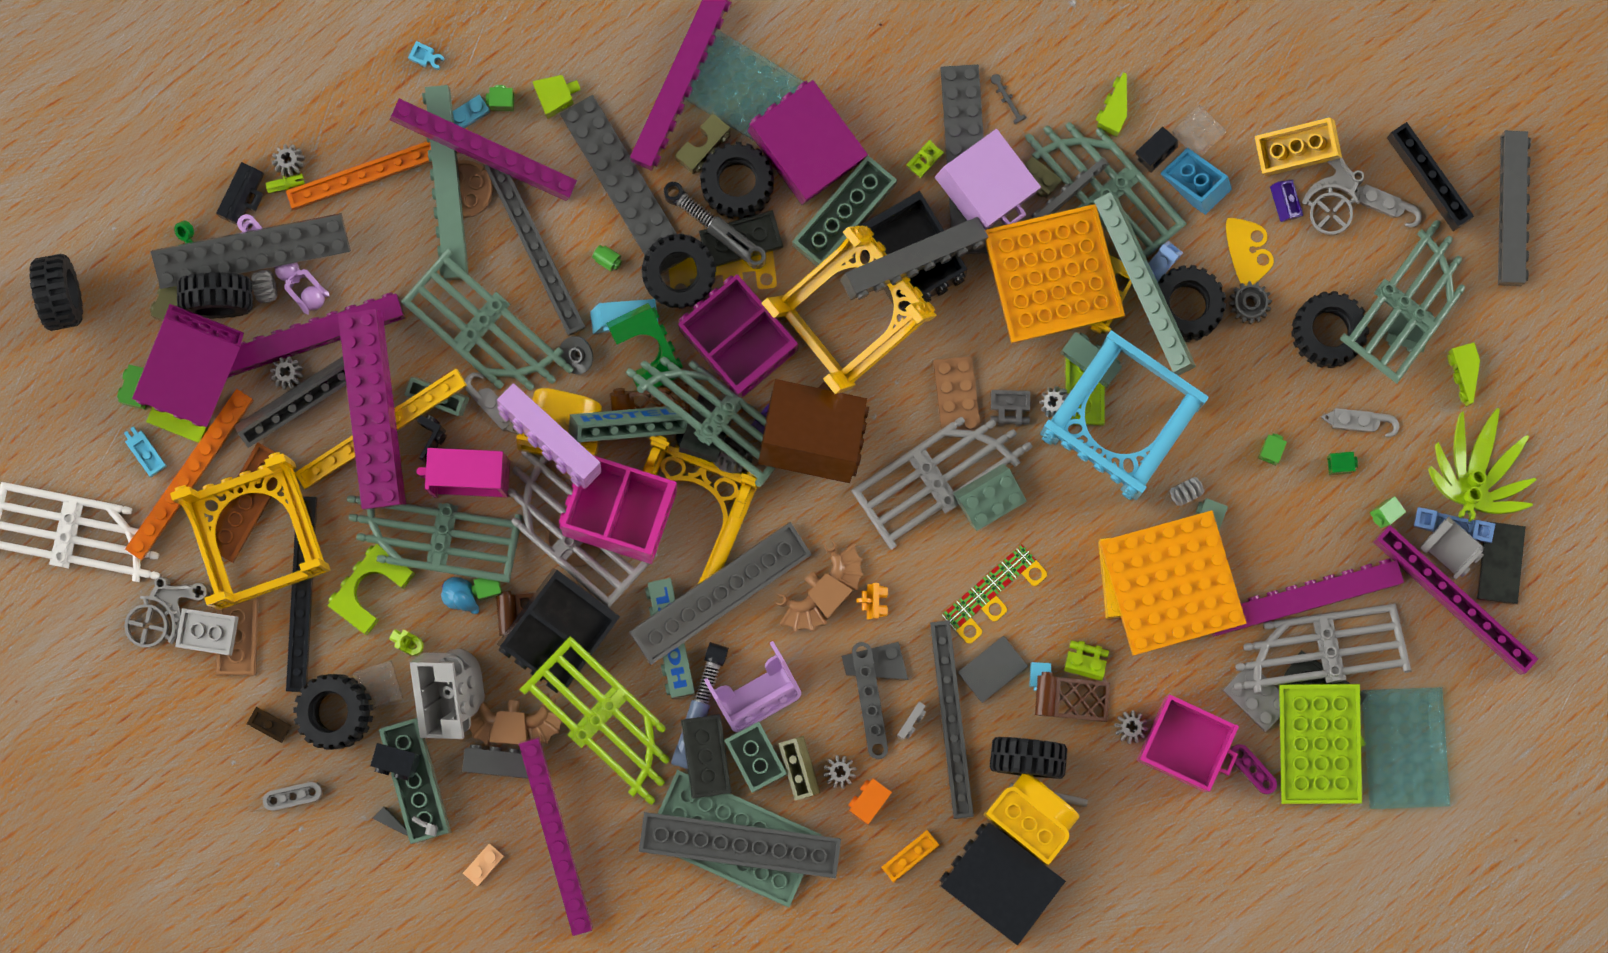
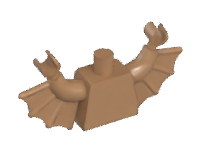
M833 540L834 547L832 549H828L826 544H824L826 552L831 554L832 569L829 574L826 573L821 579L813 572L806 577L805 581L812 589L808 592V597L802 601L793 599L790 601L783 594H777L779 597H783L784 600L782 603H775L780 607L789 606L788 611L780 622L781 626L788 625L794 631L803 628L813 631L818 625H826L827 621L825 618L828 619L853 592L852 589L858 590V582L863 576L860 569V563L863 559L856 553L855 544H852L840 554L836 553L837 547Z
M554 697L552 702L556 704V698ZM508 700L507 711H497L495 713L490 711L487 703L483 701L478 712L471 717L470 731L474 739H481L486 745H489L490 742L494 744L519 745L521 741L540 737L541 743L548 744L554 734L560 733L562 721L550 712L545 705L536 714L528 715L519 712L520 701Z

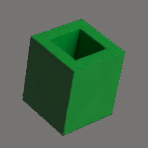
M1354 452L1330 453L1327 456L1329 475L1351 474L1358 468L1357 456H1354Z

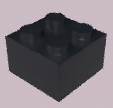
M377 743L370 766L375 767L374 772L385 775L393 772L394 777L408 781L409 777H415L421 755Z

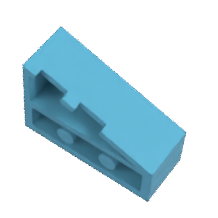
M655 299L599 303L590 311L593 334L610 332L606 324L607 322L642 305L649 303L651 308H656Z

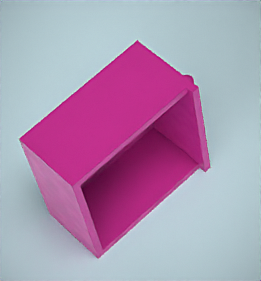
M427 448L426 468L420 467L416 471L421 478H425V490L434 498H438V494L508 498L510 460L503 451Z
M1169 694L1165 696L1136 761L1204 793L1210 792L1218 773L1221 772L1229 776L1238 754L1229 750L1239 726ZM1228 753L1232 756L1227 770L1221 769V766Z

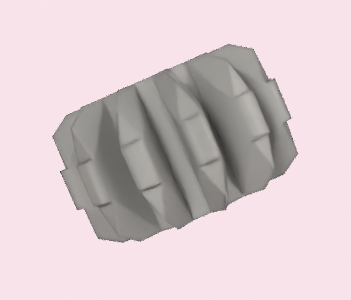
M284 144L282 150L277 147L276 149L279 153L272 154L273 158H275L272 161V165L276 166L275 171H281L282 176H285L288 172L290 177L293 176V171L300 173L298 167H304L301 161L305 159L304 155H300L301 149H295L293 144L289 148L287 144ZM288 157H290L292 159L291 162L288 161V163L286 164L285 159L287 158L289 160Z
M260 270L253 273L251 277L252 289L256 300L260 303H269L276 300L278 290L273 273L269 270Z
M281 357L279 358L280 364L273 362L276 369H270V372L274 374L270 378L272 381H276L275 385L277 387L282 385L283 390H286L288 385L293 389L294 382L298 385L300 384L297 378H303L304 376L302 373H299L303 370V367L297 366L299 362L296 359L292 361L291 357H287L285 362ZM285 370L289 371L290 375L287 376L283 372Z
M1055 386L1054 389L1047 388L1048 394L1042 393V396L1045 398L1039 401L1040 404L1044 405L1041 411L1046 412L1045 415L1049 418H1053L1069 395L1065 388L1060 389L1058 386Z
M1192 477L1170 490L1171 498L1178 506H1182L1200 497L1205 492L1201 481L1197 477Z
M1134 710L1131 711L1130 717L1127 711L1123 712L1124 718L1121 716L1117 717L1121 724L1115 723L1114 727L1121 730L1116 731L1115 734H1123L1120 738L1121 741L1128 737V744L1132 743V737L1135 743H1139L1138 736L1141 738L1146 737L1141 731H1148L1147 727H1142V724L1147 723V720L1145 719L1140 722L1141 713L1135 718ZM1130 722H1133V726H1136V730H1132L1133 733L1130 732L1129 728H1126V725H1129Z
M838 755L835 756L836 763L829 759L828 762L832 767L824 765V769L830 770V772L823 775L824 777L831 776L827 783L830 784L834 780V788H837L838 782H841V788L844 789L843 781L851 785L852 782L848 777L856 778V775L850 774V772L857 769L856 767H848L853 761L850 760L846 764V756H843L842 762H839ZM839 766L843 767V771L846 772L845 776L841 775V778L837 777V773L834 772L835 768L839 769Z

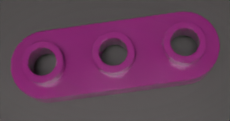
M1238 744L1233 746L1231 751H1241L1243 754L1241 758H1236L1234 763L1260 793H1273L1277 787V781L1245 745ZM1250 766L1256 768L1255 773L1249 771ZM1265 780L1269 782L1268 788L1263 787Z

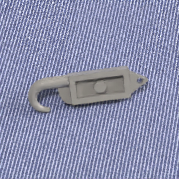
M1367 184L1356 189L1355 195L1360 202L1359 204L1392 218L1399 217L1407 210L1415 214L1416 220L1413 223H1406L1405 226L1411 228L1420 224L1422 213L1415 205Z
M477 372L469 374L465 379L467 384L465 389L468 394L503 432L506 430L519 434L517 431H513L514 424L510 420L505 421L499 415L500 411L497 404L499 397L489 388H484L477 392L471 385L473 378L479 377L484 379L485 377Z
M1335 408L1334 411L1321 417V419L1332 426V429L1374 432L1378 429L1380 421L1390 422L1393 425V431L1385 434V437H1393L1399 430L1398 420L1389 414Z

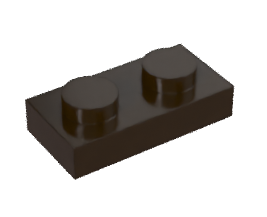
M258 707L254 709L247 722V725L280 743L283 742L292 726Z

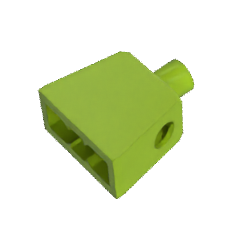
M563 75L533 81L547 119L573 105L574 102L571 94L581 91L577 80L566 84Z

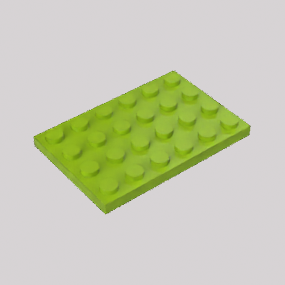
M1279 684L1281 804H1362L1360 684Z

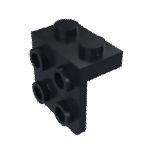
M428 414L426 417L420 415L417 420L422 427L433 432L419 457L424 463L427 462V448H437L439 444L442 445L447 437L445 434L446 430L439 425L440 422Z

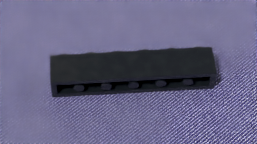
M1406 122L1392 131L1387 137L1388 141L1454 232L1469 222L1474 215L1409 124Z

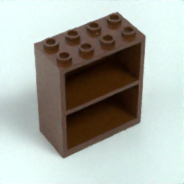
M775 379L758 464L850 483L852 476L856 477L861 461L860 452L863 448V434H865L866 418L869 413V407L866 406L867 398L845 393L835 394L830 390Z

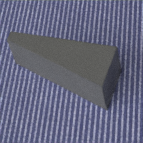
M383 807L372 818L408 836L406 828L386 807Z

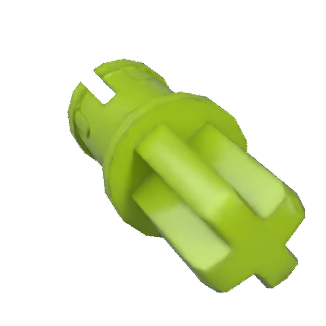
M303 174L286 178L283 176L282 179L266 182L267 192L273 193L304 185V180H301L304 179Z

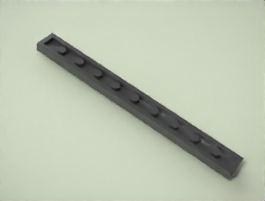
M485 165V169L568 336L585 329L586 327L511 176Z
M950 620L930 622L953 818L974 817Z

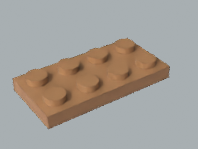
M972 356L933 360L941 429L955 422L956 419L963 417L965 422L960 427L958 426L957 429L975 431L980 427Z

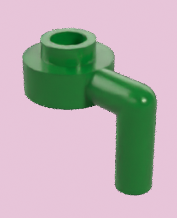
M186 220L177 223L174 231L178 239L185 243L193 242V226Z

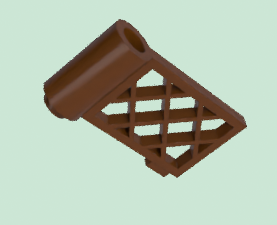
M683 381L674 382L688 394L687 384H683ZM616 388L610 393L612 411L635 409V407L637 409L645 408L649 401L657 407H663L664 404L661 403L659 405L652 399L654 396L647 390L639 393L637 390L625 391V388ZM657 388L669 399H671L674 403L679 405L688 414H690V405L685 402L684 407L682 405L684 400L681 399V401L678 402L674 398H672L671 396L674 392H672L669 388ZM643 395L647 400L639 407L634 403V396Z
M503 591L500 596H496L499 636L504 635L523 609L520 606V599H531L534 593L514 595L511 594V591Z
M1042 672L1041 675H1037L1035 715L1107 722L1110 682H1106V678H1103L1102 681L1096 679L1091 681L1055 677L1053 672ZM1061 682H1066L1070 688L1065 694L1060 690ZM1080 684H1083L1088 690L1083 696L1076 690ZM1098 686H1103V695L1098 698L1093 690ZM1072 692L1078 698L1073 705L1067 699ZM1089 694L1096 701L1090 707L1084 700ZM1063 701L1069 708L1064 714L1059 713V704ZM1080 703L1086 709L1082 715H1079L1075 710ZM1097 705L1102 709V717H1097L1092 711Z

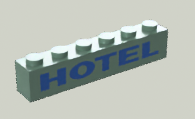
M667 406L570 414L568 432L577 442L682 434L686 431L687 422Z
M671 578L648 582V588H645L647 600L651 599L652 607H649L650 616H652L676 599ZM684 642L663 657L664 664L661 665L662 674L667 676L668 683L665 684L666 693L671 695L672 699L695 694Z

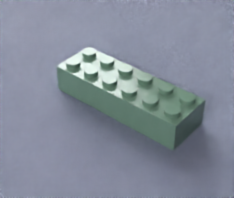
M867 156L792 241V246L817 267L845 241L846 236L843 231L846 228L859 226L867 220L895 188L897 179L871 157Z
M414 718L379 729L383 745L421 755L414 778L409 777L408 781L394 777V773L391 772L410 844H416L452 833L426 739L420 738L418 719ZM415 816L424 822L436 825L438 827L436 836L425 834L426 827L413 822L412 818Z

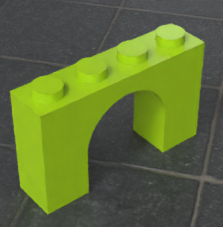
M375 544V546L371 545L365 552L366 557L364 560L357 562L353 568V574L350 577L347 576L342 581V588L338 593L334 592L328 600L330 603L327 605L365 635L371 632L379 619L360 605L357 598L359 583L368 575L383 574L404 589L415 575L408 567L377 562L378 555L389 556L378 544Z

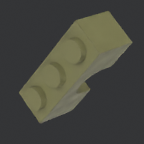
M714 113L700 127L701 132L708 138L706 144L702 147H695L687 141L675 155L676 161L692 174L696 171L700 172L703 163L707 160V156L710 153L713 154L715 152L714 149L721 143H726L731 136L730 127Z

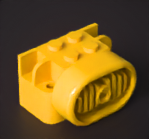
M539 388L534 391L532 398L543 411L567 432L569 430L570 414L602 412V406L596 400L556 389ZM524 433L517 435L518 450L543 456V450L538 446L536 448L528 442V437ZM600 441L579 442L592 455H597Z
M1024 773L1021 774L1012 787L1003 790L990 808L983 814L1044 865H1049L1067 843L1069 830L1079 819V814L1068 803L1031 774Z

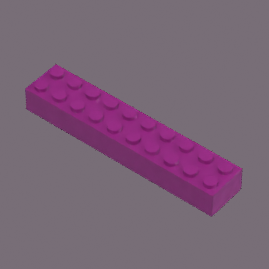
M378 309L338 314L361 508L370 510L406 505L383 312Z

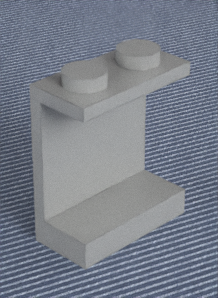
M1449 516L1420 547L1425 553L1429 551L1454 573L1453 578L1455 579L1459 576L1464 577L1470 570L1469 565L1472 562L1477 563L1484 555L1482 554L1484 547Z

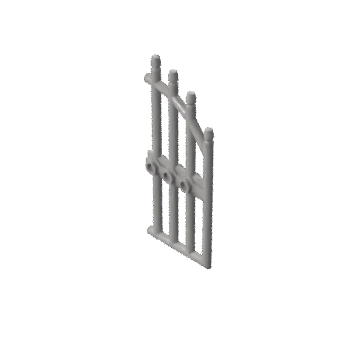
M960 417L851 491L890 550L897 546L894 542L896 539L941 509L946 514L959 505L953 494L954 492L1002 464L1008 465L1012 463L1014 467L1019 465L1021 462L1018 457L1023 455L1024 452L1029 451L1033 447L1030 442L1025 443L1022 447L1011 452L1003 444L1015 437L1017 433L1014 429L998 439H994L984 434L988 429H992L996 425L993 419L972 431L957 429L958 426L960 427L965 422L964 418ZM945 436L963 438L933 459L926 451L928 447ZM975 439L989 444L944 475L936 466ZM995 449L1005 456L955 491L948 484L949 480ZM907 461L911 462L915 468L914 472L869 502L862 494L864 490ZM921 477L926 485L925 488L878 518L872 508ZM931 493L937 501L936 504L893 533H888L884 527L885 523Z
M522 451V455L526 459L528 458V461L535 468L530 476L516 466L512 469L513 473L519 476L526 486L524 497L513 488H509L507 491L523 507L525 524L516 517L511 522L609 608L647 568L649 563L642 561L636 568H633L619 554L600 548L629 574L621 583L580 547L583 542L563 536L562 531L530 503L532 491H535L557 512L562 514V512H566V508L535 481L540 472H542L566 494L572 495L573 489L546 466L549 460L544 456L539 460L531 453ZM532 515L559 538L552 547L534 533ZM574 552L616 588L609 597L566 561Z
M1396 603L1265 622L1263 624L1264 629H1277L1265 641L1243 645L1244 651L1260 649L1256 661L1235 665L1236 671L1254 669V680L1244 681L1243 683L1237 682L1233 684L1234 690L1254 688V694H1261L1262 687L1321 678L1326 679V684H1334L1346 681L1345 675L1403 667L1404 673L1411 672ZM1386 612H1390L1392 623L1336 631L1333 620ZM1309 623L1314 625L1315 634L1278 639L1289 626ZM1392 630L1395 632L1396 641L1339 649L1337 638ZM1315 641L1318 643L1319 652L1265 659L1269 649L1273 647ZM1399 649L1401 659L1343 667L1342 656ZM1314 660L1322 661L1323 670L1261 679L1262 668Z

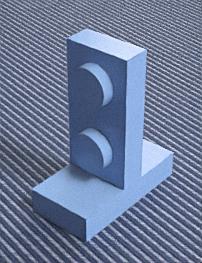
M1170 241L1164 243L1149 262L1157 283L1183 254Z

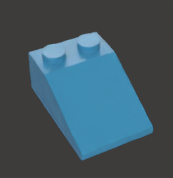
M1186 148L1161 172V176L1204 215L1232 190L1227 175L1189 148Z

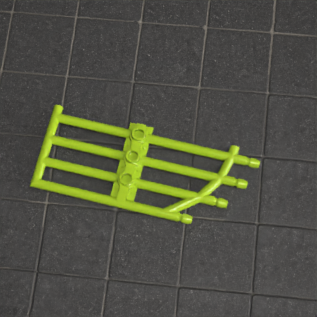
M570 636L519 690L525 695L530 691L571 730L567 735L578 746L582 748L586 744L630 785L631 788L628 793L632 797L638 793L642 798H645L647 803L652 805L655 799L651 794H648L642 787V784L647 775L659 786L665 783L663 778L658 776L651 768L653 754L659 757L665 764L670 761L669 757L655 744L653 726L661 733L666 728ZM570 647L612 686L605 695L562 656ZM556 662L598 700L591 709L581 702L549 671ZM543 676L585 715L577 724L535 685ZM626 700L644 717L646 735L619 710ZM612 715L647 747L645 760L640 758L605 724ZM598 730L603 732L642 769L636 780L591 739Z

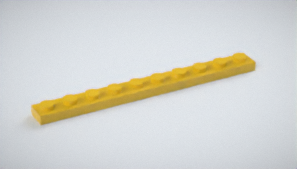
M454 369L394 408L397 431L467 386L458 369ZM353 435L295 472L304 489L313 486L355 458Z

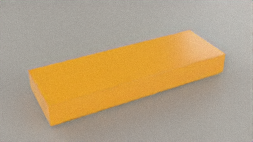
M926 830L881 868L894 883L937 848L939 844L929 831Z

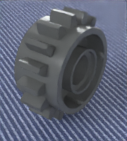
M1249 281L1246 286L1241 283L1240 289L1235 287L1233 290L1235 294L1230 295L1233 301L1229 302V306L1233 307L1230 312L1236 314L1235 319L1240 318L1242 323L1249 321V324H1252L1254 320L1259 323L1261 317L1266 318V312L1271 310L1268 305L1272 303V300L1268 299L1270 292L1266 293L1264 291L1265 286L1261 288L1258 282L1252 285L1251 281ZM1246 299H1252L1255 302V306L1249 307L1246 304Z
M725 438L724 442L752 463V454L732 438ZM722 450L717 462H714L724 472L740 473L746 470Z

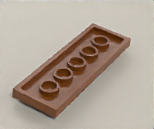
M257 442L240 473L249 470L251 472L257 471L259 466L265 465L264 460L276 452ZM271 478L268 481V491H273L277 487L278 481L276 478ZM263 481L260 484L256 483L255 487L257 489L261 488ZM238 489V492L242 493L243 489ZM261 493L245 494L232 500L223 509L216 524V542L221 557L234 563L272 496Z

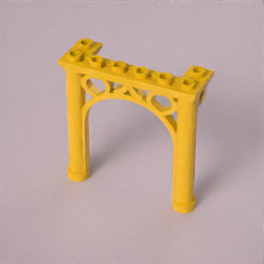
M651 436L650 445L652 448L642 471L657 476L661 468L666 479L675 482H691L702 486L717 499L722 509V528L703 574L700 577L699 584L724 567L757 488L760 489V487L756 486L755 481L757 478L750 472H747V474L724 472L712 461L709 462L702 458L679 452V446H670V443L667 441L668 439L663 436ZM674 461L682 466V471L678 475L670 476L665 469L668 462ZM684 462L700 468L695 473H688V476H683L686 473ZM707 471L722 477L714 483V488L710 486L712 482L707 478ZM727 483L734 487V493L731 496L721 497L717 488L719 484ZM735 499L728 515L724 502Z

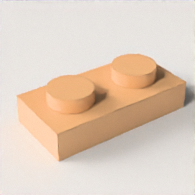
M489 843L463 874L476 886H479L505 856Z

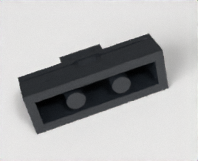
M241 162L216 214L220 218L237 225L238 219L245 215L247 209L256 212L264 196L263 193L257 191L264 173ZM252 194H254L255 196L251 204H248Z

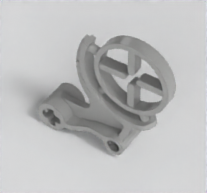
M1343 158L1328 161L1336 170V173L1315 183L1308 190L1302 201V204L1311 206L1310 220L1314 228L1325 235H1338L1344 232L1352 222L1353 209L1351 204L1355 202L1358 205L1360 203L1355 192L1358 185L1363 183L1364 174L1360 170L1353 173L1345 164ZM1355 176H1360L1361 179L1357 180ZM1328 189V193L1320 195L1314 202L1310 201L1314 194ZM1333 189L1346 192L1352 199L1348 200L1345 196L1334 193ZM1333 196L1342 199L1333 208L1334 213L1344 203L1349 207L1350 218L1347 224L1337 215H1333V219L1343 227L1340 230L1325 231L1321 229L1330 219L1329 215L1318 225L1314 221L1313 210L1316 204L1326 213L1330 212V209L1320 201L1325 197Z
M157 578L154 581L155 587L150 596H140V599H143V605L133 608L125 619L124 628L128 639L140 647H153L164 639L173 644L177 638L181 617L179 599L185 597L194 600H205V597L211 595L210 586L205 583L173 586L168 578ZM197 589L204 591L203 595L197 593ZM148 599L159 602L167 610L164 612L161 608L148 604ZM148 607L146 623H150L153 609L160 613L164 621V627L149 625V629L163 632L161 637L151 644H145L148 629H143L140 642L133 638L129 629V624L140 627L145 625L142 622L130 620L137 610ZM169 614L172 620L171 635L167 634L169 630V621L167 615Z

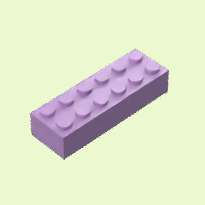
M514 383L497 399L499 415L505 421L510 420L514 424L513 428L522 435L524 433L528 437V442L536 448L538 446L543 450L542 454L546 459L555 461L557 463L556 467L563 474L567 472L572 477L570 480L577 487L582 486L586 489L601 473L600 462Z

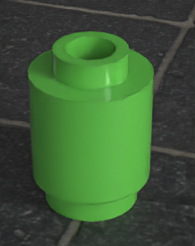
M599 245L592 256L596 263L609 271L617 270L622 263V260H620L621 255L607 246Z

